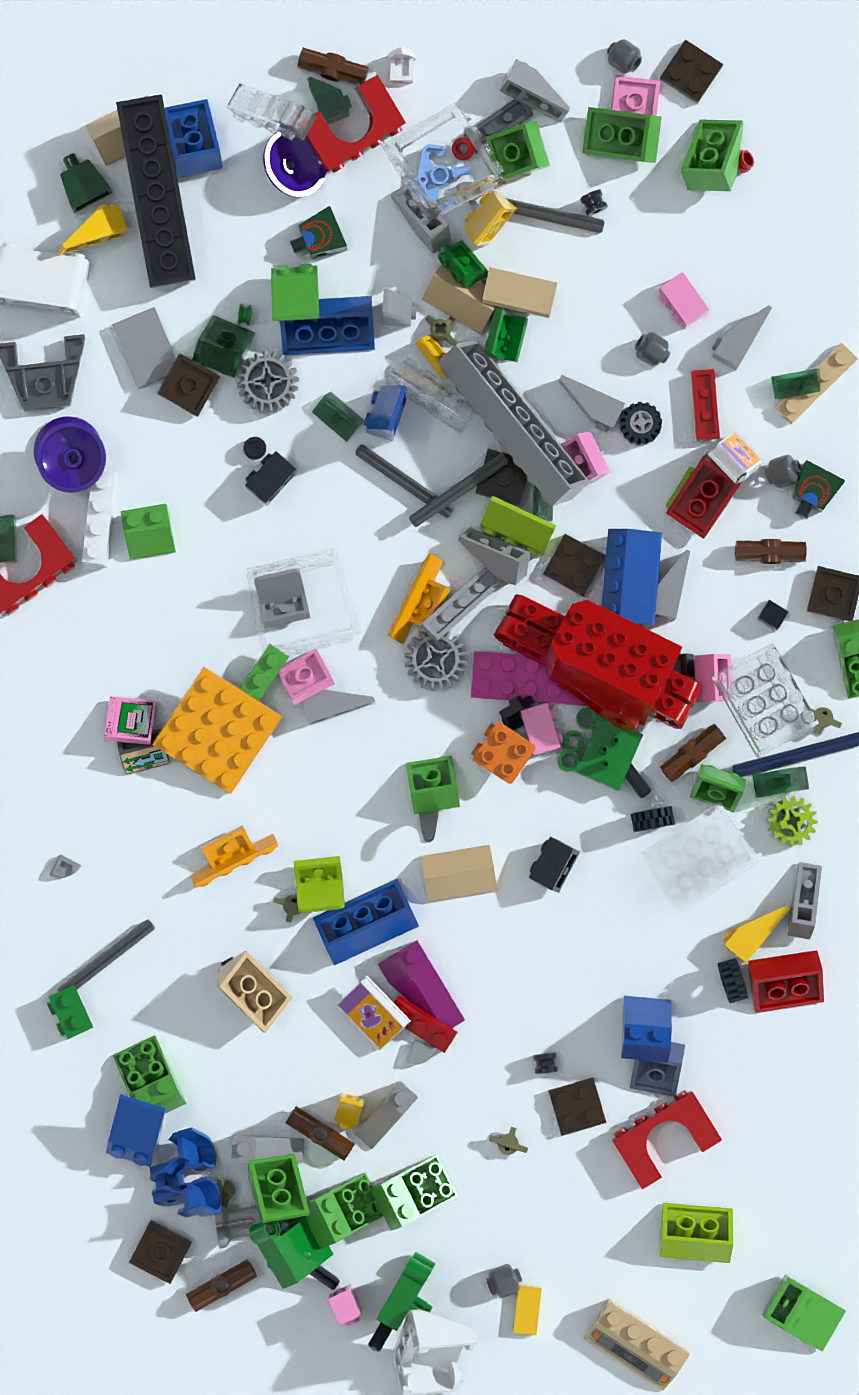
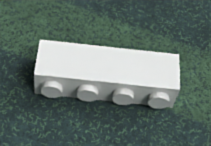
M104 471L100 479L90 487L82 563L84 565L108 567L118 481L116 472Z

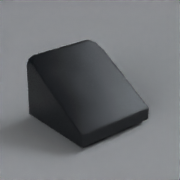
M768 600L757 620L778 631L789 611Z
M688 653L679 654L673 670L686 677H695L694 655Z

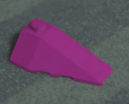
M418 940L378 963L388 983L408 1001L451 1028L465 1021Z

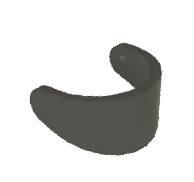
M439 810L419 813L422 835L426 842H432L435 838Z

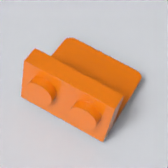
M498 721L496 725L490 724L484 733L487 737L483 744L478 742L471 754L474 756L472 761L479 766L481 765L506 783L512 784L535 751V745Z

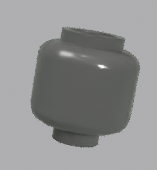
M626 39L613 42L607 50V54H609L608 63L623 74L636 71L642 62L641 50Z
M649 332L646 335L642 334L634 348L636 356L653 367L660 363L664 364L670 356L668 341L653 332Z
M787 454L770 460L765 472L769 483L781 488L796 483L802 468L797 459L794 460L791 455Z
M504 1264L489 1271V1277L486 1278V1282L492 1296L496 1295L501 1299L519 1291V1282H522V1277L518 1268L513 1269L511 1265Z

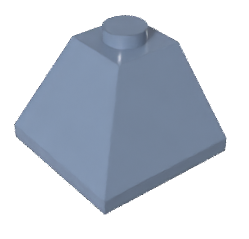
M671 1042L668 1063L635 1060L629 1088L674 1097L677 1092L685 1044Z

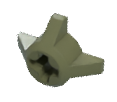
M428 315L425 318L431 325L430 332L434 339L439 341L446 340L452 347L456 344V341L450 335V325L455 321L452 317L446 320H435Z
M806 706L804 710L805 713L812 716V722L815 725L813 732L819 734L821 728H826L830 725L840 728L842 725L841 722L833 719V713L828 708L820 707L813 710Z
M289 895L285 899L274 897L273 902L283 905V909L287 913L285 921L291 923L293 916L300 914L298 904L292 902L293 898L297 899V895Z
M511 1126L509 1133L503 1134L500 1138L490 1135L489 1141L497 1143L499 1150L504 1154L510 1155L517 1150L524 1153L528 1151V1147L519 1144L515 1136L517 1129Z
M217 1178L216 1184L221 1193L222 1205L227 1208L229 1200L236 1193V1189L231 1181Z

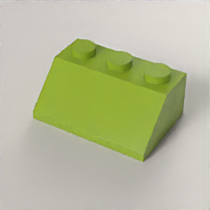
M492 496L480 523V527L484 528L482 532L493 537L497 534L505 538L504 541L514 546L518 544L525 547V550L531 552L530 555L535 557L538 554L544 555L556 528L555 524Z
M675 1203L662 1204L659 1257L730 1263L733 1250V1208Z

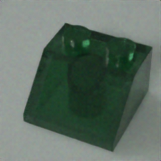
M213 315L198 338L192 360L200 363L202 366L212 368L224 375L235 378L248 353L255 332Z

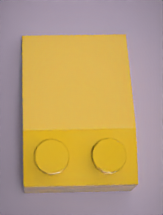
M497 191L486 192L479 201L481 206L478 210H472L465 219L467 223L464 229L476 246L488 245L517 209Z

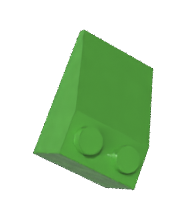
M588 107L582 153L656 163L662 116Z
M699 119L681 169L687 190L731 191L737 175L744 125L743 120Z
M301 264L299 267L279 265L276 268H271L272 321L319 318L317 266Z
M295 1153L248 1161V1180L251 1193L263 1223L310 1215Z

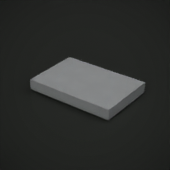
M155 307L112 324L138 389L166 378L176 358Z

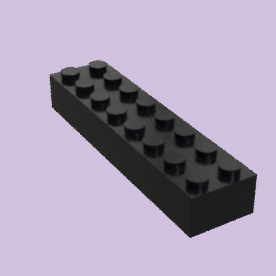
M162 94L116 102L150 288L195 281V272Z

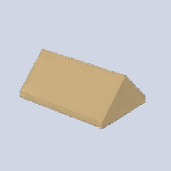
M117 110L86 124L105 166L126 157Z
M442 265L433 275L422 297V300L480 335L492 318L495 308H498V306L481 303L486 285L484 282L478 281L464 288L460 282H456L453 279L451 271Z
M489 267L481 303L550 318L557 282Z
M490 844L421 856L428 902L497 891Z
M243 951L219 969L217 987L263 1033L269 1030L293 998L247 951Z

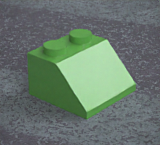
M537 121L523 123L485 137L498 181L550 166Z
M166 503L120 511L130 560L176 552L169 507Z
M452 755L406 763L414 814L460 807Z
M701 764L689 798L734 813L744 793L746 779L735 773L718 770L712 765Z

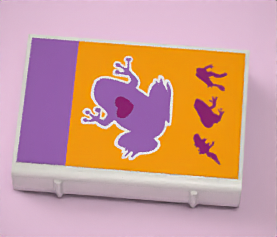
M735 432L716 445L717 447L708 453L714 462L736 484L746 480L762 464V460Z
M368 976L361 980L336 1005L379 1051L411 1022Z

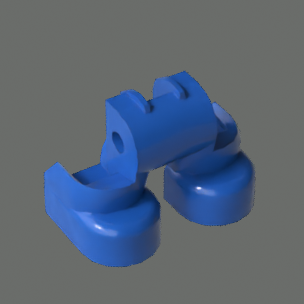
M193 1127L173 1133L168 1140L177 1145L178 1157L149 1167L150 1180L156 1183V1189L151 1192L153 1203L159 1206H175L184 1203L185 1207L179 1209L177 1214L187 1218L196 1215L207 1217L220 1213L222 1197L215 1181L208 1177L193 1180L191 1183H185L184 1174L190 1170L202 1172L216 1166L217 1156L213 1142L210 1137Z

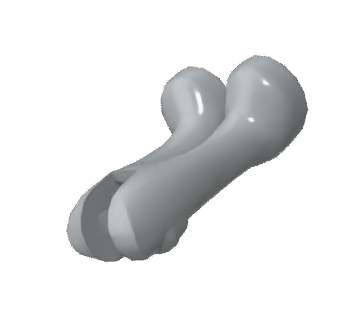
M222 1205L220 1213L214 1214L216 1225L247 1219L253 1220L252 1223L244 1225L217 1227L219 1249L227 1247L234 1238L248 1236L250 1227L262 1221L256 1206L243 1209H227ZM280 1221L278 1223L280 1225V1229H282V1221Z

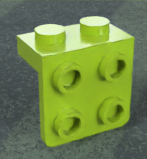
M340 856L293 861L297 904L300 913L336 910L345 907Z

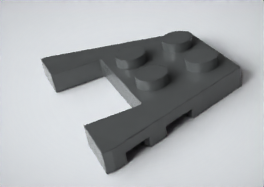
M85 334L64 336L66 360L28 365L18 364L16 342L0 343V359L24 411L71 406L86 339Z

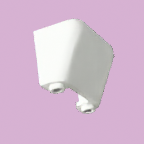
M3 243V246H0V305L5 300L9 305H12V303L55 309L57 312H62L63 309L65 312H70V316L82 317L90 262L85 259V255L71 253V256L26 250L16 248L17 245L11 243Z
M420 1309L409 1310L393 1354L401 1395L456 1392L459 1382H462L463 1378L462 1370L458 1368L457 1361L463 1346L468 1351L473 1350L474 1346L477 1345V1332L473 1331L471 1326Z

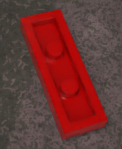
M714 369L691 371L696 441L720 439Z
M398 995L393 1003L411 1020L405 1029L445 1053L458 1032Z

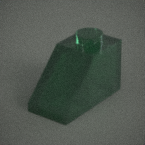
M314 77L307 78V83L317 109L321 112L327 124L350 116L349 109L352 108L348 95L343 96L341 89Z
M806 766L752 775L756 798L809 789Z

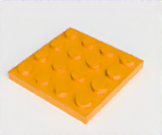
M203 666L152 744L231 794L281 720L282 715Z

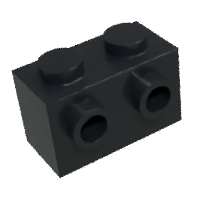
M277 451L273 454L268 453L261 461L262 467L257 472L253 470L245 479L247 481L245 484L246 489L266 506L269 505L297 473V469Z
M550 836L542 844L540 850L542 853L538 860L534 861L531 865V874L528 878L559 893L580 851Z

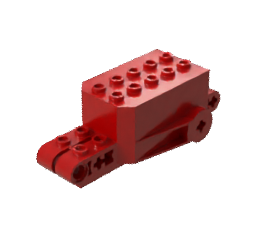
M515 594L494 632V637L503 643L502 645L544 665L549 678L599 716L623 730L634 731L638 723L644 726L649 716L672 728L682 729L691 712V708L694 706L702 690L699 683L673 670L682 646L588 599L571 604L566 616L523 595Z

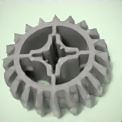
M263 351L264 358H259L258 353H255L256 361L253 362L250 358H247L246 361L250 366L241 365L240 367L245 374H237L239 379L244 380L238 382L237 387L245 388L239 392V395H248L244 399V403L248 404L253 401L251 404V409L253 410L260 405V413L264 412L265 407H268L269 413H273L272 406H277V410L282 411L280 403L283 402L288 407L290 403L286 398L295 399L296 397L291 390H299L297 385L292 384L298 382L299 377L291 376L297 372V369H288L292 365V361L288 360L283 363L285 360V355L283 354L277 360L276 351L271 353V357H268L267 351ZM270 365H275L282 369L287 377L273 375ZM263 366L262 375L254 378V380H250L251 374L258 367ZM266 372H268L271 381L274 379V382L270 383L269 393L265 384L262 385V382H265L267 378ZM282 384H287L283 393L273 399L274 389L282 386ZM250 387L264 390L266 400L255 396L251 392Z
M423 631L419 633L422 638L420 641L416 637L412 638L416 644L415 647L410 644L407 645V648L413 652L412 654L405 653L404 657L411 659V661L405 663V667H413L407 673L409 676L416 673L417 676L413 679L414 683H417L420 679L423 680L421 688H425L428 682L430 683V691L434 690V684H438V688L441 691L443 690L442 683L446 682L450 688L452 687L451 678L455 682L459 681V678L455 675L456 672L464 674V670L459 668V665L466 666L467 661L460 660V657L467 656V653L458 651L464 645L463 643L454 644L458 640L457 636H454L452 640L448 639L450 631L439 640L450 646L447 650H436L430 642L434 640L430 636L426 637ZM424 645L428 657L421 664L417 665V653ZM429 649L432 650L433 654L436 653L442 656L440 659L442 670H440L438 665L429 663L432 659ZM454 654L455 665L451 672L447 674L443 662L450 655ZM434 668L438 671L441 678H430L421 671Z

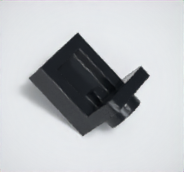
M519 695L508 701V707L499 711L505 726L515 730L524 725L518 712L535 703L531 695L523 699Z

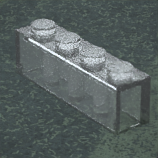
M239 83L226 106L233 112L232 116L236 120L243 123L247 120L251 125L259 129L263 126L273 134L280 132L282 136L289 140L296 138L303 141L316 119V116L303 105Z

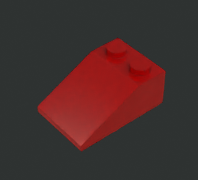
M709 452L701 458L666 511L667 515L703 539L744 482L734 483L708 455Z

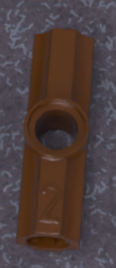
M304 47L300 52L297 68L320 74L321 77L334 82L341 80L358 86L366 81L369 70L368 66L348 61L339 54L330 52L324 54Z
M761 539L760 541L740 540L735 543V561L760 562L761 564L806 562V542Z
M712 724L701 732L699 736L693 737L678 749V752L659 768L672 783L689 768L695 767L705 759L709 752L726 740V737L715 724Z
M295 1106L285 1122L311 1139L312 1142L325 1148L343 1161H345L355 1145L354 1142L298 1106ZM323 1127L327 1132L326 1138L322 1140L316 1139L314 1129Z
M247 1258L188 1292L186 1297L191 1307L197 1312L258 1276ZM219 1279L225 1280L228 1284V1289L226 1291L217 1290L215 1282Z

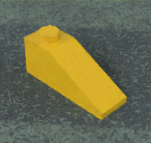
M104 204L98 207L97 211L63 243L58 250L59 255L123 237L128 228L119 205L110 206V204Z
M787 905L782 906L736 927L735 930L730 928L723 937L725 940L723 946L742 962L747 963L790 908Z
M342 1093L334 1121L339 1122L338 1127L351 1130L352 1126L357 1128L365 1099Z

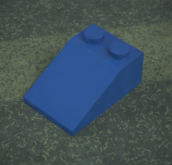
M208 99L165 107L178 178L223 169Z
M381 386L379 391H374L371 404H374L372 413L367 412L363 424L367 426L366 433L393 441L407 401L406 386Z
M624 995L621 1058L668 1063L672 1036L671 1000Z
M120 1095L107 1143L106 1154H110L116 1159L123 1158L132 1161L139 1166L151 1167L159 1145L166 1108Z

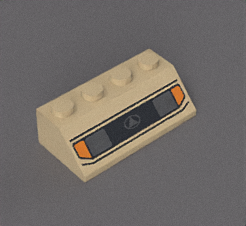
M610 1299L584 1337L586 1341L663 1391L676 1377L690 1355L686 1348Z

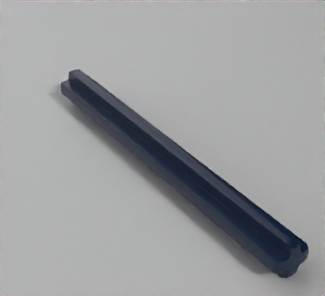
M859 732L734 764L732 772L743 777L859 746Z

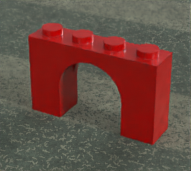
M378 75L373 76L354 88L369 114L368 130L360 140L345 142L337 138L320 111L315 112L296 124L325 172L330 170L333 173L345 167L344 161L349 158L352 161L364 155L362 150L370 146L373 149L383 143L381 138L388 134L393 137L402 131L401 126L406 122Z
M43 514L23 527L40 550L42 557L40 570L35 577L24 583L7 581L0 574V614L2 616L5 614L10 616L16 612L21 602L24 600L29 602L35 598L40 588L51 586L57 581L56 576L62 572L64 574L70 572L75 568L74 563L78 561Z
M686 1090L681 1091L674 1096L675 1101L668 1105L666 1102L654 1108L655 1113L647 1117L644 1114L634 1121L635 1125L627 1130L626 1127H623L614 1133L615 1138L612 1139V1142L642 1190L662 1178L647 1151L648 1135L656 1125L665 1121H675L684 1125L702 1153L722 1141V1138L693 1091L688 1093Z

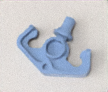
M428 144L422 149L417 181L433 206L439 211H444L458 201L453 195L447 196L445 201H440L438 199L439 189L448 186L452 178L456 182L460 176L470 174L468 165L458 168L451 165L450 170L443 165L434 166L429 159V155L431 153H436L438 156L443 155L445 146Z

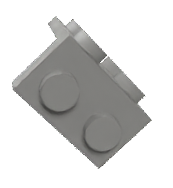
M288 569L254 579L265 628L311 618L299 569Z

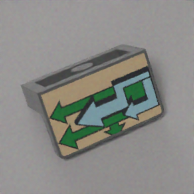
M161 729L153 730L151 745L117 742L125 774L128 775L170 764L169 755L152 744Z

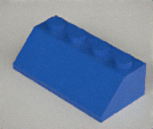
M372 296L319 299L318 319L280 321L283 355L375 350Z
M608 529L601 606L638 625H654L662 543L661 532L636 529Z
M398 879L345 902V907L342 909L328 910L313 917L334 966L419 927Z

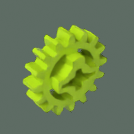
M791 796L790 801L783 797L782 804L774 803L776 810L769 809L768 811L773 815L772 818L766 819L767 822L772 823L768 831L774 830L775 834L772 838L780 837V844L782 845L786 840L789 841V846L791 847L794 845V841L802 845V838L809 841L811 838L808 833L816 832L812 828V824H817L818 821L812 819V816L817 814V812H810L809 809L812 804L804 805V798H800L797 802L795 796ZM791 805L801 808L804 813L800 814L794 811ZM783 809L784 815L782 820L777 822V816ZM789 815L792 818L796 817L798 819L794 828L792 824H787V820L790 819ZM807 820V827L805 831L801 833L803 821ZM786 829L790 831L793 837L786 836L780 830Z

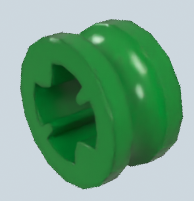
M240 304L238 312L239 325L244 322L250 326L252 305L245 307L243 304Z
M577 731L568 732L563 739V745L567 750L577 752L584 745V737ZM569 736L579 737V746L577 748H574V745L571 748L567 744L570 741Z

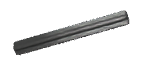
M506 198L517 208L513 214L602 233L605 221L603 219Z
M361 444L355 451L356 456L425 504L438 497L365 445ZM449 504L438 513L448 518L453 513L454 507Z
M500 453L409 516L410 522L414 527H418L506 466L508 459L503 453Z
M149 919L145 920L57 989L58 992L72 985L79 989L155 929L153 923Z

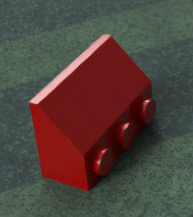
M817 950L748 961L749 981L755 1013L824 1002L823 969Z

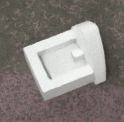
M405 47L392 50L388 54V60H391L390 83H413L416 54Z

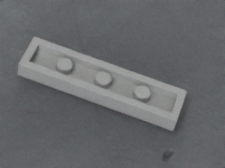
M484 567L421 624V627L437 643L503 583V580L495 577Z

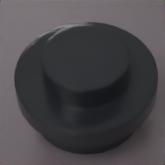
M259 437L248 438L243 446L245 455L251 460L261 459L267 449L265 442Z

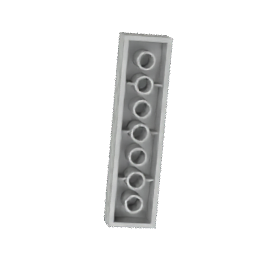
M477 339L455 344L437 362L441 367L442 373L452 380L457 392L467 399L470 403V408L476 414H479L484 421L485 427L494 433L498 438L500 446L510 453L513 457V462L525 472L528 481L537 487L546 503L555 506L572 500L590 481L493 359L484 353L485 349Z

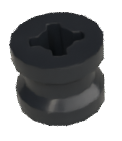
M601 189L589 192L580 198L581 203L586 206L585 212L587 216L595 215L608 208L607 202L602 199L603 193Z
M556 1052L533 1055L537 1065L535 1074L558 1071V1067L555 1065Z

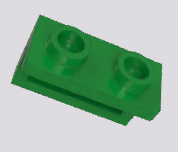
M463 240L449 247L444 243L439 244L438 259L440 263L451 271L453 279L456 282H460L464 288L488 276L486 267Z
M495 308L484 353L497 360L518 362L528 318L515 316L504 309Z
M75 985L48 996L50 1001L47 1002V1006L52 1016L56 1014L60 1021L56 1025L62 1037L66 1035L67 1039H70L94 1028Z

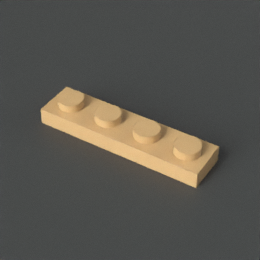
M843 343L839 344L775 408L792 424L858 358Z

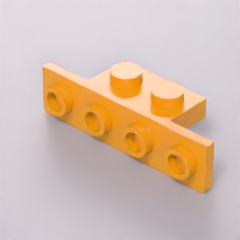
M428 553L416 579L411 585L405 601L401 605L395 621L391 625L388 636L401 644L404 643L412 625L415 624L421 627V624L444 604L451 590L447 586L434 581L444 562L435 555Z
M242 825L202 845L201 848L210 866L190 876L194 887L206 886L213 879L219 876H226L233 869L241 865L250 864L254 858L262 854H270L279 846L274 834L252 844Z

